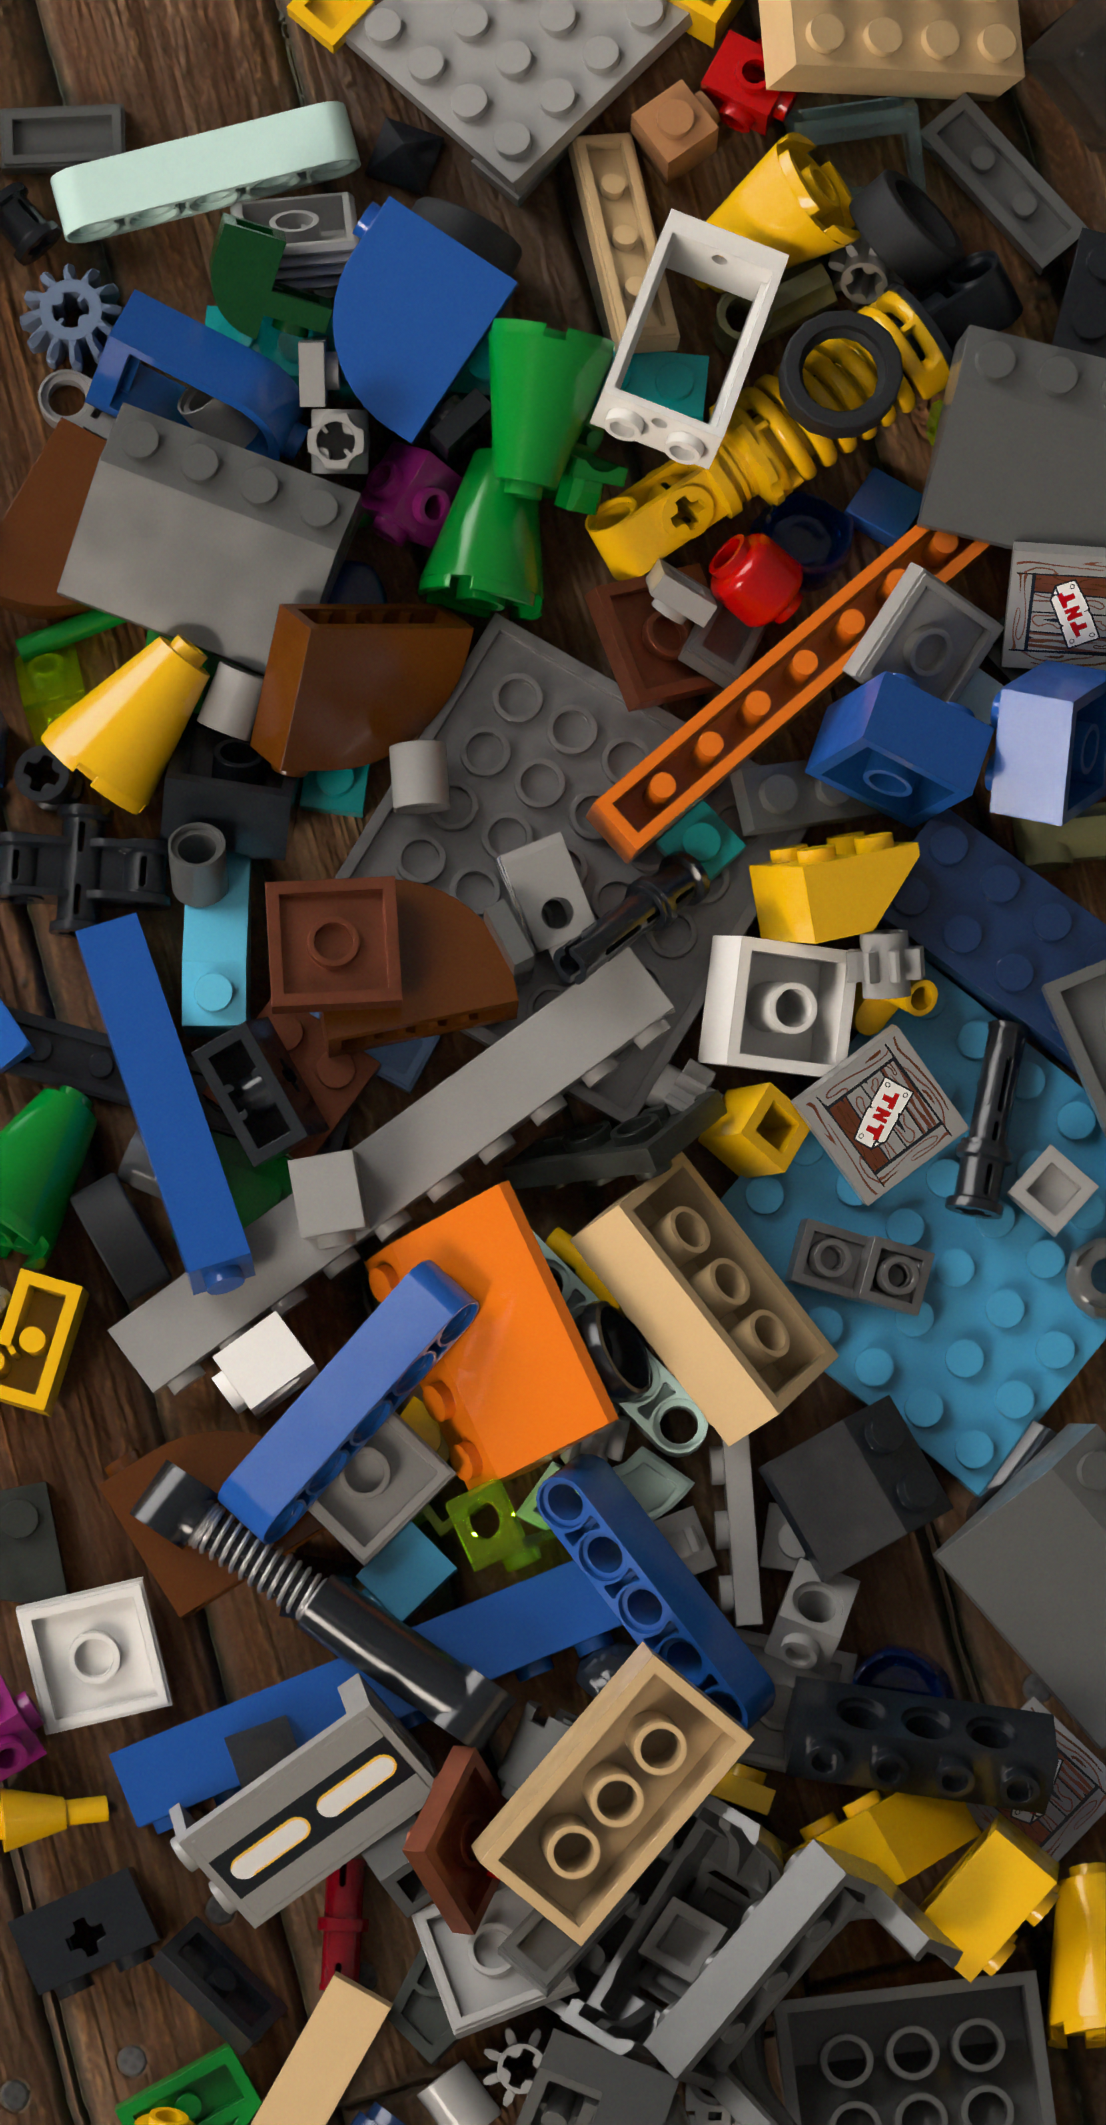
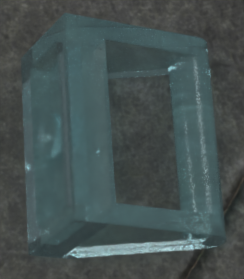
M886 97L793 110L788 116L789 133L798 132L811 140L815 145L902 133L909 179L927 195L918 105L913 98ZM868 185L850 187L848 189L854 198Z

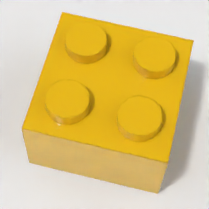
M1000 1812L918 1906L942 1933L963 1951L954 1969L970 1983L982 1970L989 1976H993L1015 1950L1016 1945L1013 1943L1018 1935L1014 1932L1025 1919L1032 1926H1036L1060 1897L1057 1894L1061 1887L1057 1884L1060 1863Z

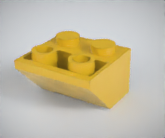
M864 831L827 837L826 845L808 847L807 843L770 849V861L748 865L760 937L762 939L818 944L874 931L920 856L918 842H894L892 832L865 835Z

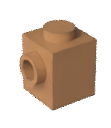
M681 79L631 114L630 132L636 147L664 184L668 186L717 152L719 132L717 124L721 119L710 99L700 90L693 94Z

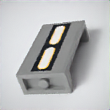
M359 1672L337 1687L346 1711L344 1716L196 1822L180 1803L169 1809L176 1835L170 1840V1843L177 1857L191 1872L200 1868L211 1880L208 1883L210 1890L222 1908L229 1914H233L238 1910L254 1929L422 1809L431 1792L434 1778L438 1774L433 1758Z

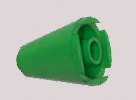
M495 318L492 322L491 331L488 332L493 478L505 482L504 494L540 501L543 490L555 491L560 483L614 359L615 343L604 337L568 328L567 332L546 328L547 323L511 318Z
M492 440L489 441L488 448L477 449L473 454L420 577L417 593L419 596L427 594L426 602L430 604H443L452 612L490 619L491 611L511 609L509 621L536 620L542 616L544 607L539 500L524 499L504 494L505 482L493 478Z
M61 1085L58 1090L52 1088L43 1089L0 1131V1257L7 1259L13 1249L28 1255L22 1266L31 1269H43L49 1258L53 1255L71 1202L70 1196L75 1191L98 1123L97 1118L91 1112L93 1103L84 1094L72 1087Z

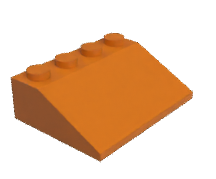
M509 1180L493 1186L390 1243L364 1262L369 1272L370 1288L380 1303L384 1301L415 1266L426 1260H432L479 1302V1310L473 1322L419 1383L423 1390L422 1398L425 1409L429 1416L438 1423L450 1449L449 1457L452 1468L457 1473V1476L465 1482L471 1496L535 1470L619 1419Z

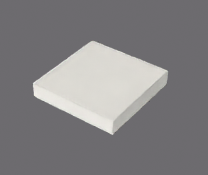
M144 1577L16 1607V1614L40 1713L45 1722L43 1726L46 1735L173 1705V1698Z

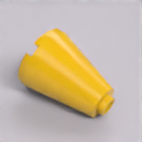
M798 132L788 133L779 139L705 221L790 255L785 269L849 246L861 237L859 231L852 229L855 223L849 209V205L853 200L851 192L830 161L819 167L807 154L817 146ZM692 278L704 290L710 287L720 294L727 292Z
M177 634L172 642L159 636L49 724L41 736L42 742L72 772L77 768L93 781L90 786L119 807L137 815L145 806L149 805L210 677L209 673L202 667L208 657L193 643Z
M1094 1862L1070 1867V1877L1058 1882L1061 1887L1057 1892L1060 1897L1055 1906L1045 2019L1047 2045L1058 2049H1068L1066 2036H1084L1086 2049L1106 2047V1863Z

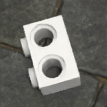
M276 1311L212 1357L222 1371L211 1379L238 1415L249 1407L258 1420L316 1378L320 1373L315 1363Z

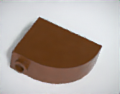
M63 417L59 420L0 522V607L12 613L41 620H65L93 609L58 595L57 589L99 458L107 441Z
M280 604L250 746L271 763V768L274 771L290 777H305L309 771L352 769L389 756L390 746L413 740L433 721L450 698L465 666L474 628L443 604Z
M395 879L403 998L402 1008L318 1012L328 1057L517 1019L519 998L514 977L485 922L464 903L439 889L413 881Z
M225 1430L199 1432L167 1442L143 1457L138 1449H134L104 1469L109 1478L98 1485L99 1489L176 1613L183 1620H186L247 1581L248 1578L238 1580L237 1571L229 1574V1565L219 1567V1559L209 1560L210 1552L208 1551L200 1554L199 1549H193L192 1545H187L183 1550L129 1514V1512L166 1459L218 1494L227 1478L263 1438L262 1436ZM226 1509L227 1517H230L232 1513ZM307 1510L283 1537L274 1542L272 1548L278 1550L279 1547H283L281 1554L286 1556L327 1529ZM235 1517L233 1521L239 1524L240 1521Z

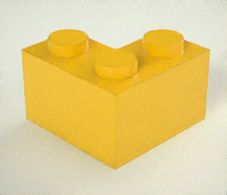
M20 1268L5 1320L0 1330V1402L52 1417L90 1295L83 1286Z
M874 1789L842 1807L847 1816L846 1819L839 1822L832 1811L800 1829L799 1831L805 1842L786 1852L783 1857L787 1863L794 1853L807 1847L812 1839H816L876 1864L898 1886L982 1833L965 1802L883 1790L885 1797L881 1798L877 1789Z

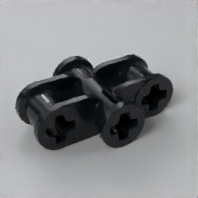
M91 804L59 805L57 807V818L63 821L62 836L26 832H0V902L21 905H57L56 920L49 923V933L52 935L77 939L75 931L100 924L101 907L124 908L137 911H166L171 909L172 898L166 895L169 858L168 842L145 838H106L107 824L114 820V810L111 808ZM85 830L84 850L82 851L83 831ZM18 859H19V871H18V878H17V866H18ZM147 864L145 886H143L144 866ZM81 892L80 912L78 914L79 893Z

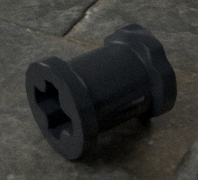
M17 181L0 191V233L16 250L14 253L16 260L23 266H26L41 258L52 248L61 237L63 230L53 220H46L27 198L29 193L27 187L22 182Z
M45 745L31 747L16 762L14 778L17 788L21 794L32 800L46 812L57 813L59 805L77 804L83 796L85 781L80 771L76 768L72 772ZM58 773L60 775L56 785L46 783L42 786L40 784L43 774L54 775Z

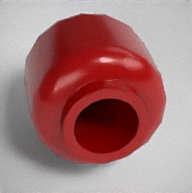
M764 533L750 534L747 537L743 534L733 536L722 545L711 560L709 572L712 574L710 583L712 595L745 625L751 628L762 627L773 620L778 624L785 622L796 612L803 600V595L799 592L803 582V567Z

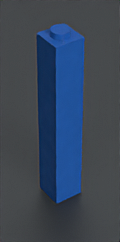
M135 912L75 931L81 957L193 1295L206 1291L211 1295L231 1292L243 1285L246 1278L256 1276L252 1254L137 913Z

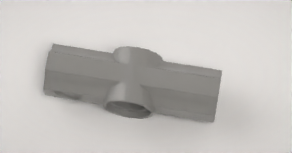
M311 409V429H308L307 436L308 452L311 453V474H368L369 454H371L368 410Z

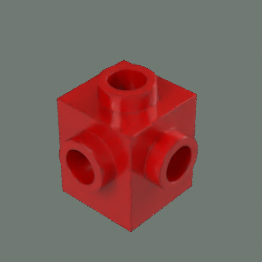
M730 29L700 86V91L713 103L723 124L741 133H749L752 129L766 136L775 118L785 122L799 95V92L766 90L762 38H758L754 42Z

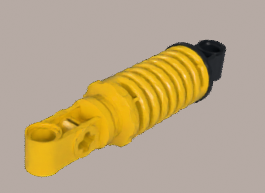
M983 250L964 257L947 275L914 295L901 284L894 282L884 289V294L879 296L874 303L857 311V313L872 317L889 331L901 352L903 379L897 399L891 410L880 421V426L888 427L895 423L897 419L896 410L900 413H909L914 410L917 405L915 394L922 400H928L946 388L955 345L969 325L1000 332L1012 325L1023 312L1022 302L996 252ZM844 338L828 339L815 346L806 357L803 366L804 385L810 397L822 407L837 412L851 411L865 404L874 394L878 381L877 366L871 354L859 343ZM779 364L775 367L773 375L765 374L755 381L754 387H746L740 391L726 433L709 470L695 464H681L671 459L661 467L649 472L643 479L618 496L601 503L597 515L587 516L585 528L616 580L622 581L640 577L653 568L658 558L662 560L691 539L700 536L707 528L726 516L732 519L743 511V503H747L752 497L759 495L771 506L780 505L785 501V497L793 492V489L804 483V480H811L816 476L817 469L811 457L821 466L829 467L836 463L838 459L836 449L842 453H851L858 445L857 437L862 440L873 438L877 433V426L854 438L829 439L808 432L790 416L780 397L778 382ZM715 404L709 408L710 418L713 413ZM661 483H667L670 488L666 490L661 486ZM686 516L691 522L686 523L681 518Z

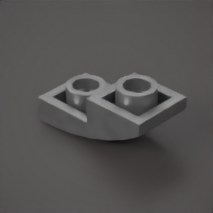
M806 1218L800 1221L784 1281L859 1303L918 1316L935 1254L876 1235L864 1236Z

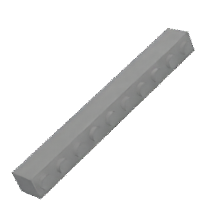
M627 947L612 960L597 969L585 982L580 985L575 983L352 1149L358 1154L370 1223V1230L356 1232L357 1244L319 1250L317 1239L309 1241L302 1239L292 1193L243 1229L252 1254L256 1276L246 1278L243 1285L228 1293L211 1295L206 1291L193 1295L185 1272L107 1331L153 1393L161 1394L169 1388L174 1396L180 1394L206 1374L200 1365L201 1363L253 1328L252 1325L271 1311H276L282 1318L307 1300L310 1296L304 1287L314 1279L325 1273L331 1281L356 1264L361 1259V1256L355 1249L376 1234L384 1242L406 1227L413 1220L407 1211L426 1196L435 1204L456 1190L465 1182L459 1172L480 1157L484 1164L488 1165L506 1153L517 1143L511 1135L515 1130L530 1119L539 1127L556 1116L568 1106L563 1095L582 1081L590 1089L611 1075L620 1067L614 1057L635 1042L640 1050H643L665 1035L672 1028L666 1019L675 1013L673 1004L632 949Z

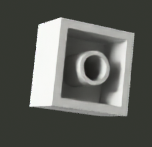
M713 935L698 1062L814 1078L823 1077L848 1058L856 983H847L846 952L848 950L747 936Z

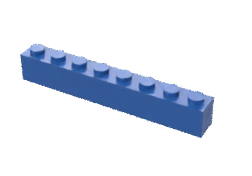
M572 1560L414 1626L412 1629L491 1681L515 1672L518 1682L521 1683L554 1669L555 1667L551 1659L553 1655L575 1647L578 1657L581 1658L605 1646L614 1644L611 1631L622 1627V1623L577 1563ZM338 1658L109 1754V1757L137 1827L144 1828L153 1824L157 1835L174 1829L169 1809L177 1803H180L191 1816L189 1808L210 1799H214L218 1807L344 1716L346 1711L337 1687L358 1672L408 1730L431 1720L361 1670Z

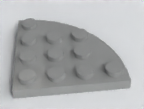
M383 0L375 5L346 36L345 43L514 193L518 194L693 23L689 12L665 0Z

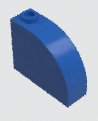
M389 196L382 207L373 201L352 232L361 240L349 257L339 279L333 308V335L340 366L354 394L378 421L409 443L415 445L429 424L431 417L439 409L488 335L493 319L499 318L520 285L513 278Z

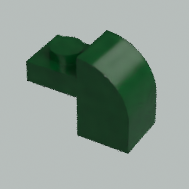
M223 212L211 251L209 270L212 293L217 307L224 318L239 332L253 339H257L264 316L273 318L271 324L273 328L290 335L307 338L310 330L325 334L333 311L330 298L275 282L286 246L284 231Z

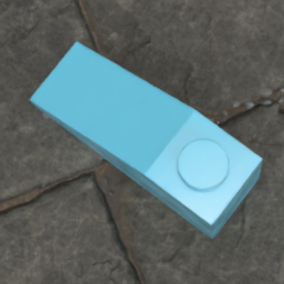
M226 851L229 889L219 902L207 907H192L185 904L182 952V1027L187 1037H219L244 1021L251 1020V858L240 853Z

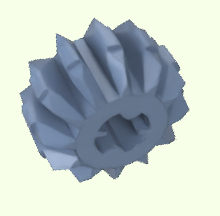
M67 263L63 269L64 280L56 282L54 277L48 272H43L40 275L45 293L35 290L26 291L24 301L32 311L21 315L19 319L22 330L32 333L27 340V344L33 354L47 351L46 362L52 369H57L68 356L72 369L81 373L84 369L83 357L91 354L97 364L99 363L104 349L102 344H106L108 336L124 307L115 304L120 297V293L114 283L100 287L101 275L98 270L91 268L80 281L78 280L74 265ZM81 310L82 316H79L78 326L73 328L66 327L65 322L69 320V311Z

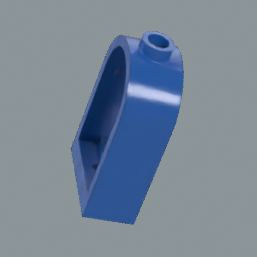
M134 289L108 336L85 403L117 418L124 402L193 429L178 411L179 399L187 388L142 365L141 362L144 361L232 406L249 417L259 427V431L244 449L279 461L281 456L294 461L310 427L300 423L304 407H300L299 387L290 375L266 356Z

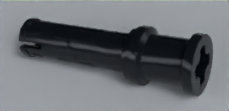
M674 851L662 859L659 870L652 876H641L630 883L626 890L625 899L619 905L609 910L584 929L581 934L555 951L553 963L559 975L569 983L575 980L576 985H580L594 974L597 969L620 954L645 932L663 931L674 923L677 912L684 906H695L703 901L710 891V880L702 864L691 854L683 851Z
M992 1020V1022H988L987 1028L989 1031L977 1084L968 1137L961 1138V1142L956 1146L955 1154L960 1158L954 1195L948 1196L945 1203L946 1209L952 1212L982 1219H1001L1003 1216L1004 1208L998 1203L1005 1167L1011 1166L1014 1158L1011 1146L1006 1143L1017 1094L1026 1038L1029 1036L1030 1030L1028 1027L1018 1023Z

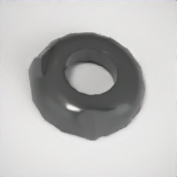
M1106 1237L1094 1238L1072 1251L1065 1277L1067 1291L1074 1304L1090 1318L1106 1320V1294L1099 1292L1091 1280L1093 1266L1097 1261L1106 1259Z

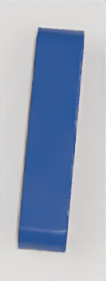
M432 1260L423 1261L415 1266L231 1473L218 1493V1501L262 1543L270 1545L278 1541L298 1522L466 1331L478 1313L479 1302Z
M581 1454L571 1459L542 1483L538 1488L536 1501L543 1520L636 1643L640 1645L643 1641L742 1724L747 1731L751 1729L774 1705L776 1692L770 1676L613 1468L603 1458L594 1454Z

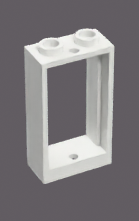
M671 208L615 353L590 424L605 429L611 436L617 439L636 441L662 451L678 463L686 465L695 464L709 470L726 433L790 255ZM665 268L753 302L709 424L620 390Z

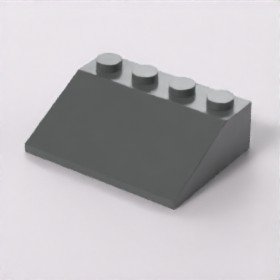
M969 325L954 348L916 526L1013 550L1014 541L1106 548V358Z
M123 402L99 458L58 585L57 594L171 639H174L179 634L204 652L265 675L279 605L327 604L364 515L361 493Z
M1069 1423L952 1535L933 1556L1097 1748L1103 1749L1106 1746V1434L1098 1424Z
M1036 1970L979 1976L971 1983L966 1978L781 2000L771 2012L783 2105L797 2125H1057Z

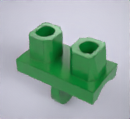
M591 409L555 491L543 490L542 494L543 498L555 500L554 504L563 509L589 515H597L605 484L624 487L628 468L594 454L599 448L604 435L603 428L590 424L594 409Z

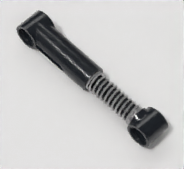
M168 1459L164 1461L129 1514L182 1550L187 1545H192L193 1549H199L200 1554L207 1551L210 1552L209 1560L218 1558L219 1567L229 1565V1574L237 1571L238 1580L248 1578V1587L255 1584L258 1585L257 1592L262 1593L266 1591L267 1600H271L274 1597L277 1598V1607L285 1604L287 1605L286 1613L296 1611V1620L299 1621L296 1628L380 1683L471 1748L476 1747L479 1754L483 1752L518 1699L388 1613L385 1608L334 1573L329 1578L321 1581V1573L316 1576L310 1574L312 1566L305 1570L301 1567L303 1564L302 1560H298L297 1563L291 1561L293 1558L292 1553L288 1554L287 1557L281 1554L283 1547L275 1550L272 1548L274 1543L270 1545L262 1543L250 1530L243 1528L244 1525L241 1522L239 1524L234 1522L235 1516L233 1514L227 1517L228 1513L225 1507L219 1506V1503H217L218 1494Z

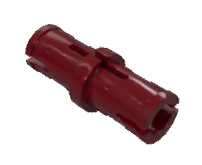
M351 1859L346 1863L345 1885V1864L326 1877L324 1917H317V1930L323 1931L321 1983H319V1990L325 1991L335 1972L340 1973V1964L342 1965L341 1974L360 1984L362 1932H368L369 1919L362 1918L365 1866H367L365 1859Z

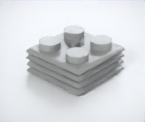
M349 192L239 201L230 207V214L284 231L286 246L275 282L304 291L314 290L315 294L324 297H335L343 269L360 241V238L352 234L358 223L355 198Z

